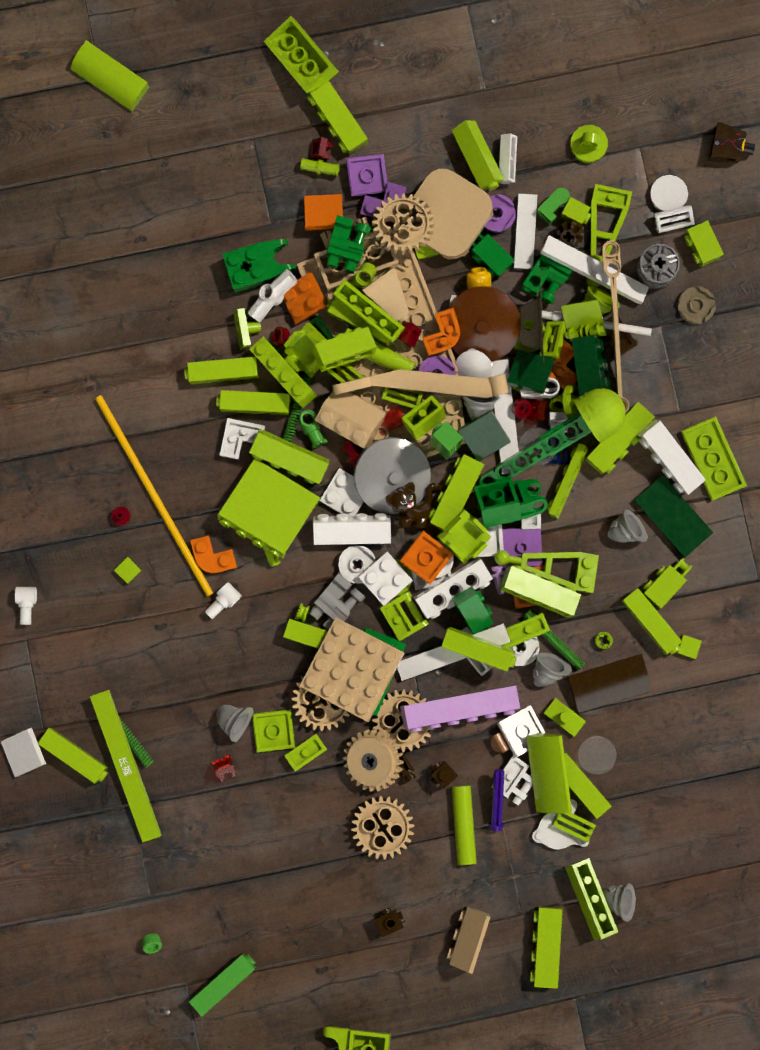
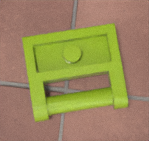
M410 591L380 608L399 641L429 625L412 600ZM405 601L418 623L417 625L412 626L400 603Z

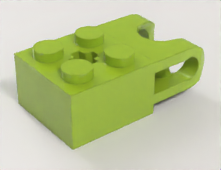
M330 1026L323 1027V1035L335 1039L339 1050H364L368 1046L371 1047V1050L390 1049L391 1033Z

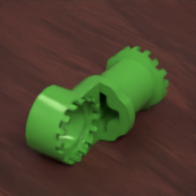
M306 410L301 413L299 423L305 436L308 435L313 445L312 449H317L319 445L321 447L328 441L324 439L319 430L320 426L315 421L316 414L311 410ZM310 415L313 418V423L305 424L303 416Z

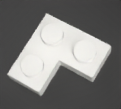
M227 418L220 456L239 460L242 442L253 443L259 429L265 430V426Z

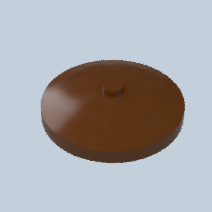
M489 286L472 287L461 292L449 305L448 309L454 307L460 325L459 340L452 347L459 355L468 349H475L484 353L491 361H495L504 357L515 346L520 335L521 318L516 304L503 291Z

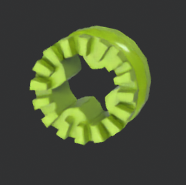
M301 603L295 619H301L302 622H305L310 606L304 607Z
M600 632L595 637V644L600 649H607L612 645L613 638L607 632ZM606 635L609 643L601 646L599 638Z

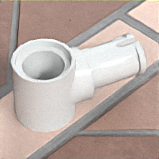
M228 582L216 593L218 595L216 600L205 610V613L213 619L224 608L232 607L242 595Z
M16 587L15 603L20 607L21 625H31V607L37 601L36 587Z

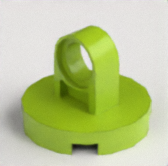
M594 125L579 127L573 133L570 140L571 152H573L577 160L584 163L596 162L605 155L608 148V139L605 132Z
M576 383L568 384L562 395H557L551 400L549 407L552 412H565L568 419L579 413L574 402L580 396ZM555 401L561 402L563 408L556 407Z

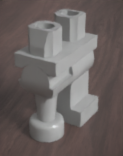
M339 573L314 602L315 606L310 612V615L316 620L323 613L329 617L323 625L328 631L335 617L345 622L356 602H362L366 598L360 591L353 588L350 591L351 597L343 603L340 599L350 589L352 584Z

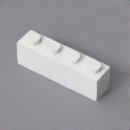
M660 420L652 421L638 433V436L641 438L639 440L641 445L652 452L650 456L657 464L660 463L662 465V472L667 478H672L675 482L673 486L679 493L689 495L706 480Z
M363 513L356 514V516L320 514L313 519L314 545L391 543L390 515L384 513H377L375 516H367V514Z

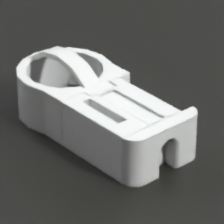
M549 378L548 382H553L557 387L546 388L544 394L520 389L521 398H554L559 393V382L554 378Z

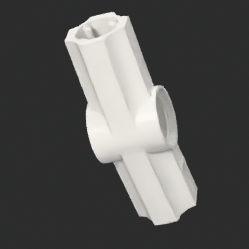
M286 269L271 284L263 285L259 290V298L248 310V314L256 321L261 322L273 306H277L283 301L284 294L297 283L296 277Z

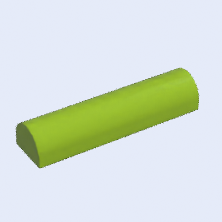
M344 279L333 293L335 297L391 342H394L405 329L402 324Z
M348 327L344 334L351 333L353 329ZM376 341L377 348L375 354L366 357L369 361L388 371L399 369L413 370L416 365L415 362Z
M471 785L451 787L457 865L477 864Z

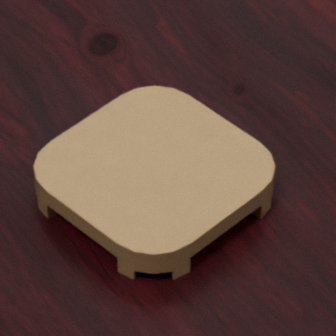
M437 169L431 172L413 196V198L420 197V200L426 202L429 208H431V214L434 215L432 220L434 222V227H432L433 234H429L431 237L430 241L425 240L426 246L448 260L457 259L462 256L465 257L488 220H491L493 216V204L490 196L484 190L448 169Z

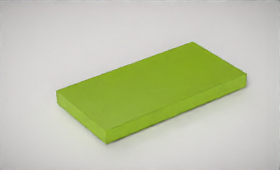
M716 416L680 432L696 468L706 479L703 484L711 501L747 486Z

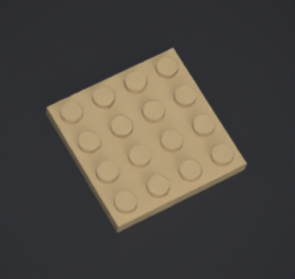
M335 617L300 687L369 722L405 653Z

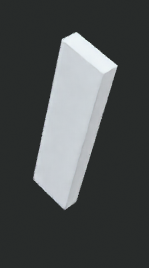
M518 194L514 269L518 270L533 269L537 195Z

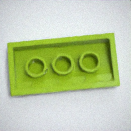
M292 16L264 40L265 44L306 93L319 88L339 72Z
M546 733L527 735L536 812L571 813L572 807L562 735Z

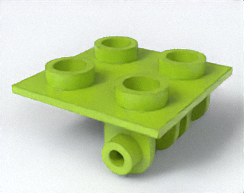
M598 299L561 306L567 328L565 336L570 342H572V338L589 335L600 337L607 335Z

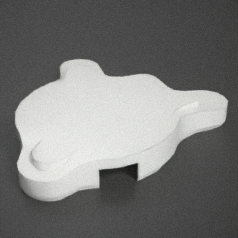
M570 799L572 807L571 813L574 814L577 808V802L573 799ZM558 813L545 814L537 829L532 833V838L535 842L543 843L552 849H563L570 845L586 847L589 842L587 843L552 826ZM562 814L561 817L583 827L584 823ZM559 820V825L586 837L581 830Z

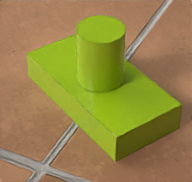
M241 308L237 309L233 314L240 350H245L251 346L249 334L261 333V324L258 321L247 323L245 309Z
M554 698L544 711L546 716L573 737H575L586 722L557 698Z

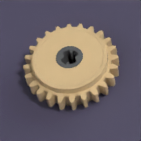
M367 729L364 733L359 732L357 736L351 738L352 741L347 743L350 748L344 749V752L348 754L343 757L344 760H347V764L344 767L349 769L346 774L352 775L351 781L357 780L356 786L363 784V790L368 787L370 791L386 789L389 787V784L395 783L394 779L399 778L398 773L403 770L399 767V765L404 763V761L399 760V757L403 755V753H398L397 751L400 746L395 747V739L389 740L390 734L383 736L384 731L377 733L376 729L371 730V732Z

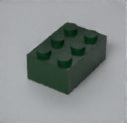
M596 335L572 338L579 395L582 396L584 393L594 389H610L609 378H606L605 371L608 370L607 361L602 356V352L605 351L604 341Z

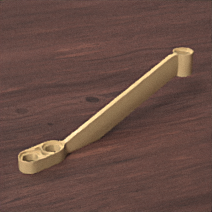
M610 240L604 243L602 249L603 271L610 278L616 393L626 406L627 414L629 411V401L623 397L616 284V277L621 272L620 247L617 242ZM613 245L617 251L615 254L609 255L605 251L606 247ZM615 264L618 267V271L611 274L607 271V266Z
M402 369L332 385L334 395L370 386L482 398L509 393L505 374L489 378H477Z

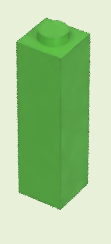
M242 953L198 992L189 1003L202 1017L255 970V960L249 954L245 955Z

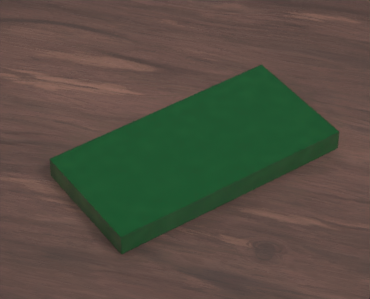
M663 475L634 500L683 558L688 556L714 533Z

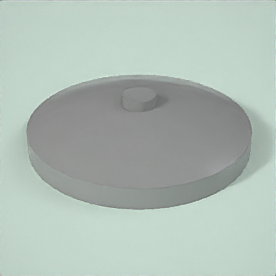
M398 437L383 438L370 444L360 454L354 469V483L361 499L372 509L385 514L400 513L395 512L386 503L387 495L393 493L395 489L405 486L408 482H413L417 504L425 496V488L430 484L431 479L429 462L422 450L412 442Z

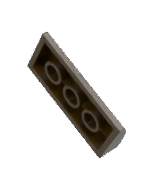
M642 654L567 676L578 713L652 691Z

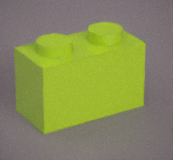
M708 220L687 229L684 240L688 247L691 246L693 250L692 257L696 264L699 263L700 268L723 257L724 253Z
M432 395L402 417L405 429L416 441L446 419L444 408Z

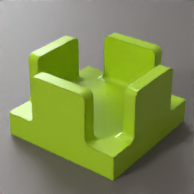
M306 323L301 330L295 331L284 344L286 347L284 352L288 355L285 361L297 372L304 371L309 377H313L320 369L313 354L314 345L319 340L326 338L311 323Z
M465 509L437 536L463 564L470 558L475 559L488 546L486 542L491 538L487 533L488 530Z

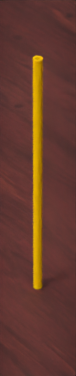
M102 395L96 397V402L207 597L212 595L211 587Z

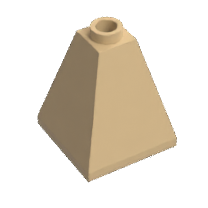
M395 268L385 270L375 277L368 286L359 289L360 292L399 323L409 317L407 315L409 310Z

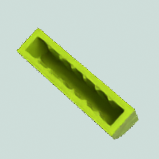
M87 40L81 46L71 64L72 71L130 111L135 109L150 88L147 81Z

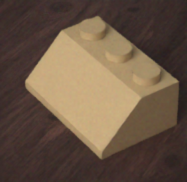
M332 392L323 403L315 421L360 447L366 448L372 444L387 412L351 392L334 395V392Z
M467 906L466 910H461L458 920L461 922L459 929H455L452 939L455 940L453 948H449L446 957L450 959L449 965L473 974L490 920L488 913Z

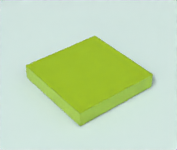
M291 709L253 714L257 752L295 748Z

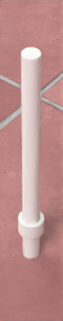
M542 311L543 319L565 322L562 312ZM604 321L605 329L613 330V322ZM619 323V331L651 336L652 328Z

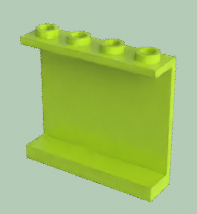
M254 459L220 510L218 520H220L219 523L224 527H231L236 530L239 536L251 539L255 546L259 548L264 547L269 550V554L273 557L283 559L307 518L319 504L320 497L263 462Z

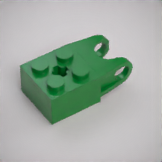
M278 239L260 242L223 253L234 293L237 294L270 284L286 269L291 273L295 271V264H279L274 260L275 254L288 246V240ZM246 265L251 266L249 268L250 271L246 272L245 269H242Z
M507 479L474 486L476 505L483 526L485 528L543 513L547 509L548 503L546 498L537 496L542 491L540 482L535 479L520 481ZM532 485L537 486L533 491L527 490ZM535 503H543L539 508L533 507Z

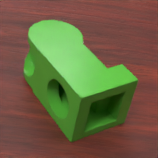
M558 188L537 209V214L549 225L556 220L557 216L555 213L557 210L568 203L570 199L569 191L565 188Z

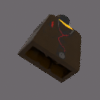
M718 122L715 126L708 161L740 162L742 154H754L755 144L745 142L747 135L745 131Z

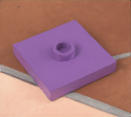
M384 154L346 158L351 197L386 193L388 182Z
M502 529L503 548L509 555L521 557L522 553H542L541 529ZM528 559L527 566H543V560ZM507 563L504 565V568L517 564Z

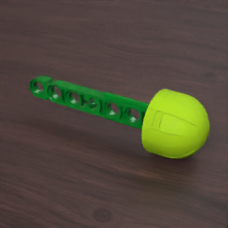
M606 388L594 389L579 396L574 400L579 413L539 436V440L499 463L495 469L491 468L483 473L480 477V485H484L482 481L485 477H491L494 482L511 479L547 456L551 455L552 457L591 432L599 442L609 438L624 423L626 410L622 399L618 394ZM575 422H578L581 431H578V427L574 424ZM567 427L575 429L573 436L568 437L565 435L564 431ZM549 438H558V445L550 446L548 444ZM534 448L542 449L540 451L541 455L534 454L531 456L532 461H529L528 456L525 454L528 452L531 455L534 452ZM518 457H523L526 459V464L524 466H517L515 460ZM507 467L510 473L507 476H501L499 469Z

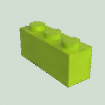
M359 327L352 330L351 333H340L332 339L319 340L314 345L313 354L321 372L372 356L375 354L377 346L369 328L362 329Z

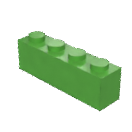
M446 421L444 424L440 422L434 427L430 444L447 460L461 446L463 437Z

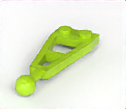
M595 184L591 200L590 257L603 263V257L596 255V237L609 241L616 240L629 210L632 191ZM597 205L622 210L613 233L597 230ZM613 245L606 247L605 251L607 254H610ZM587 278L589 286H600L599 283Z
M500 550L495 554L494 559L498 565L503 566L507 563L517 564L523 567L524 571L538 573L542 575L541 578L555 580L563 587L569 586L576 589V591L591 594L594 592L599 555L583 552L522 553L521 557L509 555L504 550ZM578 558L574 583L550 574L553 559ZM545 559L544 571L527 566V560Z

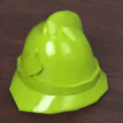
M587 287V293L582 302L598 299L602 316L605 313H609L612 310L611 295L597 287Z

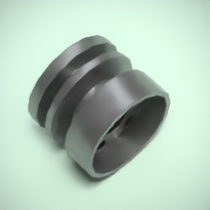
M666 244L649 246L644 250L637 263L636 273L640 282L650 289L658 290L668 286L679 270L680 260L678 254ZM657 261H659V263L662 265L661 268H659L658 265H655Z

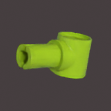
M371 263L362 264L349 283L358 290L361 287L368 286L376 275V267ZM363 272L368 273V274H369V277H368V276H365V275L363 274Z

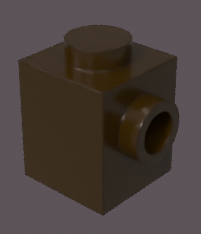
M439 761L431 768L433 771L431 773L433 776L431 781L437 788L442 786L445 789L458 777L445 761L443 763Z
M391 907L380 911V916L374 918L382 938L404 928L402 923L405 922L401 911L397 913L396 908L391 910Z

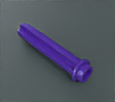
M499 769L494 771L492 815L491 822H489V827L492 831H501L504 827L502 811L505 772Z

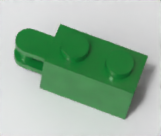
M479 234L477 238L480 242L477 245L475 243L471 245L473 247L471 252L473 255L472 259L478 265L482 264L486 271L491 273L492 278L496 277L499 280L514 265L515 259L489 234L485 237Z
M471 586L452 598L473 634L487 630L493 624L491 619L493 614L488 606L483 605L482 602L485 599L480 591L476 592Z

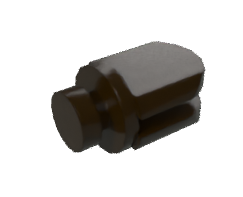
M403 753L399 757L400 760L404 761L403 765H399L403 770L399 773L400 778L406 777L405 780L408 783L417 777L412 773L416 769L412 767Z

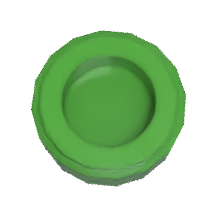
M156 933L148 934L141 940L145 953H156L162 947L161 939Z

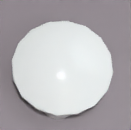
M468 349L457 358L456 366L458 367V372L456 373L458 376L489 378L492 374L493 363L484 353L475 349Z

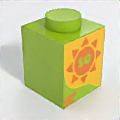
M570 197L560 218L569 223L575 221L577 222L576 226L581 227L583 223L587 224L592 215L589 213L591 207Z

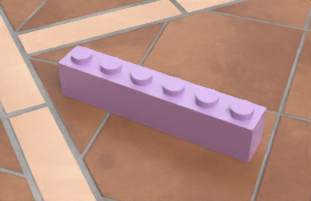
M510 686L401 706L400 709L404 730L410 729L412 733L422 731V727L428 725L429 729L441 727L440 723L448 722V726L460 724V719H466L467 722L478 720V716L485 715V719L497 717L496 713L503 712L504 715L514 714L515 709H520L517 687Z

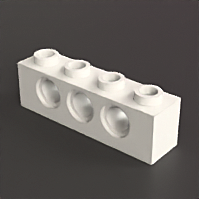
M477 558L413 598L425 618L434 619L446 607L451 609L456 606L452 600L454 596L471 586L474 590L477 588L483 589L490 584L489 581L493 578L483 561ZM474 575L475 582L467 585V576ZM452 585H457L459 588L458 593L455 595H451L449 592ZM436 595L442 596V602L439 605L433 604V598Z

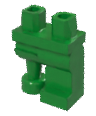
M337 215L327 250V266L337 268L339 260L346 262L344 271L354 274L358 265H361L364 255L365 235H369L371 227L364 223H357L355 227L357 235L355 240L351 241L349 238L354 220Z
M541 255L521 289L534 297L537 296L539 293L541 268V287L546 280L550 282L548 290L542 291L541 300L552 305L555 301V292L566 283L572 270Z

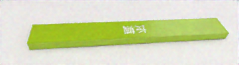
M110 690L90 696L141 840L146 842L158 838L162 834Z

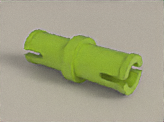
M302 158L300 169L317 172V175L323 173L338 177L340 164L326 163L320 159L315 161Z

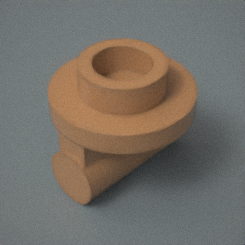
M497 733L491 738L490 743L494 751L504 753L509 750V745L502 733Z

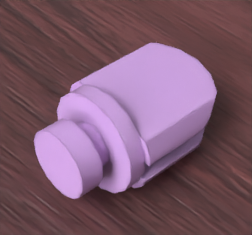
M501 565L492 567V571L495 574L491 575L499 595L504 594V591L499 590L505 570L502 571L503 566Z

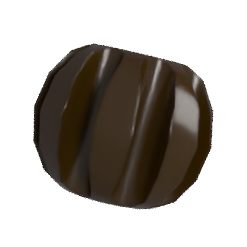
M568 221L561 223L562 227H557V240L573 248L578 246L577 243H582L584 237L580 234L583 233L582 227H576L577 222L572 221L569 224Z

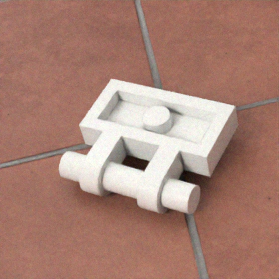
M513 755L503 769L505 772L503 795L508 798L512 792L516 794L512 802L519 806L521 801L525 800L528 796L526 794L533 783L532 775L530 774L529 776L525 773L529 765ZM523 778L526 782L519 790L516 788V785Z

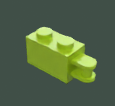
M684 558L674 567L671 565L667 567L662 566L656 573L658 577L654 581L650 580L643 587L645 590L643 595L656 608L661 609L687 581L684 576L693 566L685 563ZM678 567L684 571L682 574L676 571Z

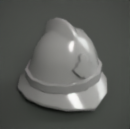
M461 395L471 420L492 410L494 404L498 401L496 396L482 398Z
M624 509L622 515H619V518L612 522L608 531V537L611 540L621 543L630 541L646 542L648 538L645 527L640 519L627 509Z
M539 653L536 656V666L533 670L534 684L537 687L554 684L562 679L563 676L569 675L572 672L571 665L555 654Z
M222 705L217 710L216 716L218 724L225 734L229 736L231 741L237 742L246 730L254 711L252 707L236 708L231 705Z
M630 883L626 885L620 884L619 886L612 885L602 890L609 909L620 916L623 921H630L636 903L633 885Z

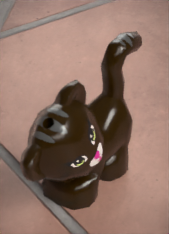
M408 482L405 486L399 487L393 493L387 495L386 503L395 512L402 513V515L395 518L394 524L404 527L427 528V522L432 511V491H441L443 486L438 482L430 483L425 488V500L417 504L413 482Z

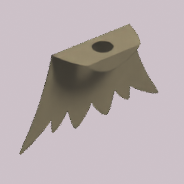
M540 268L538 299L519 307L521 318L520 343L540 350L544 362ZM528 319L533 320L535 323L534 329L530 331L524 328V322Z

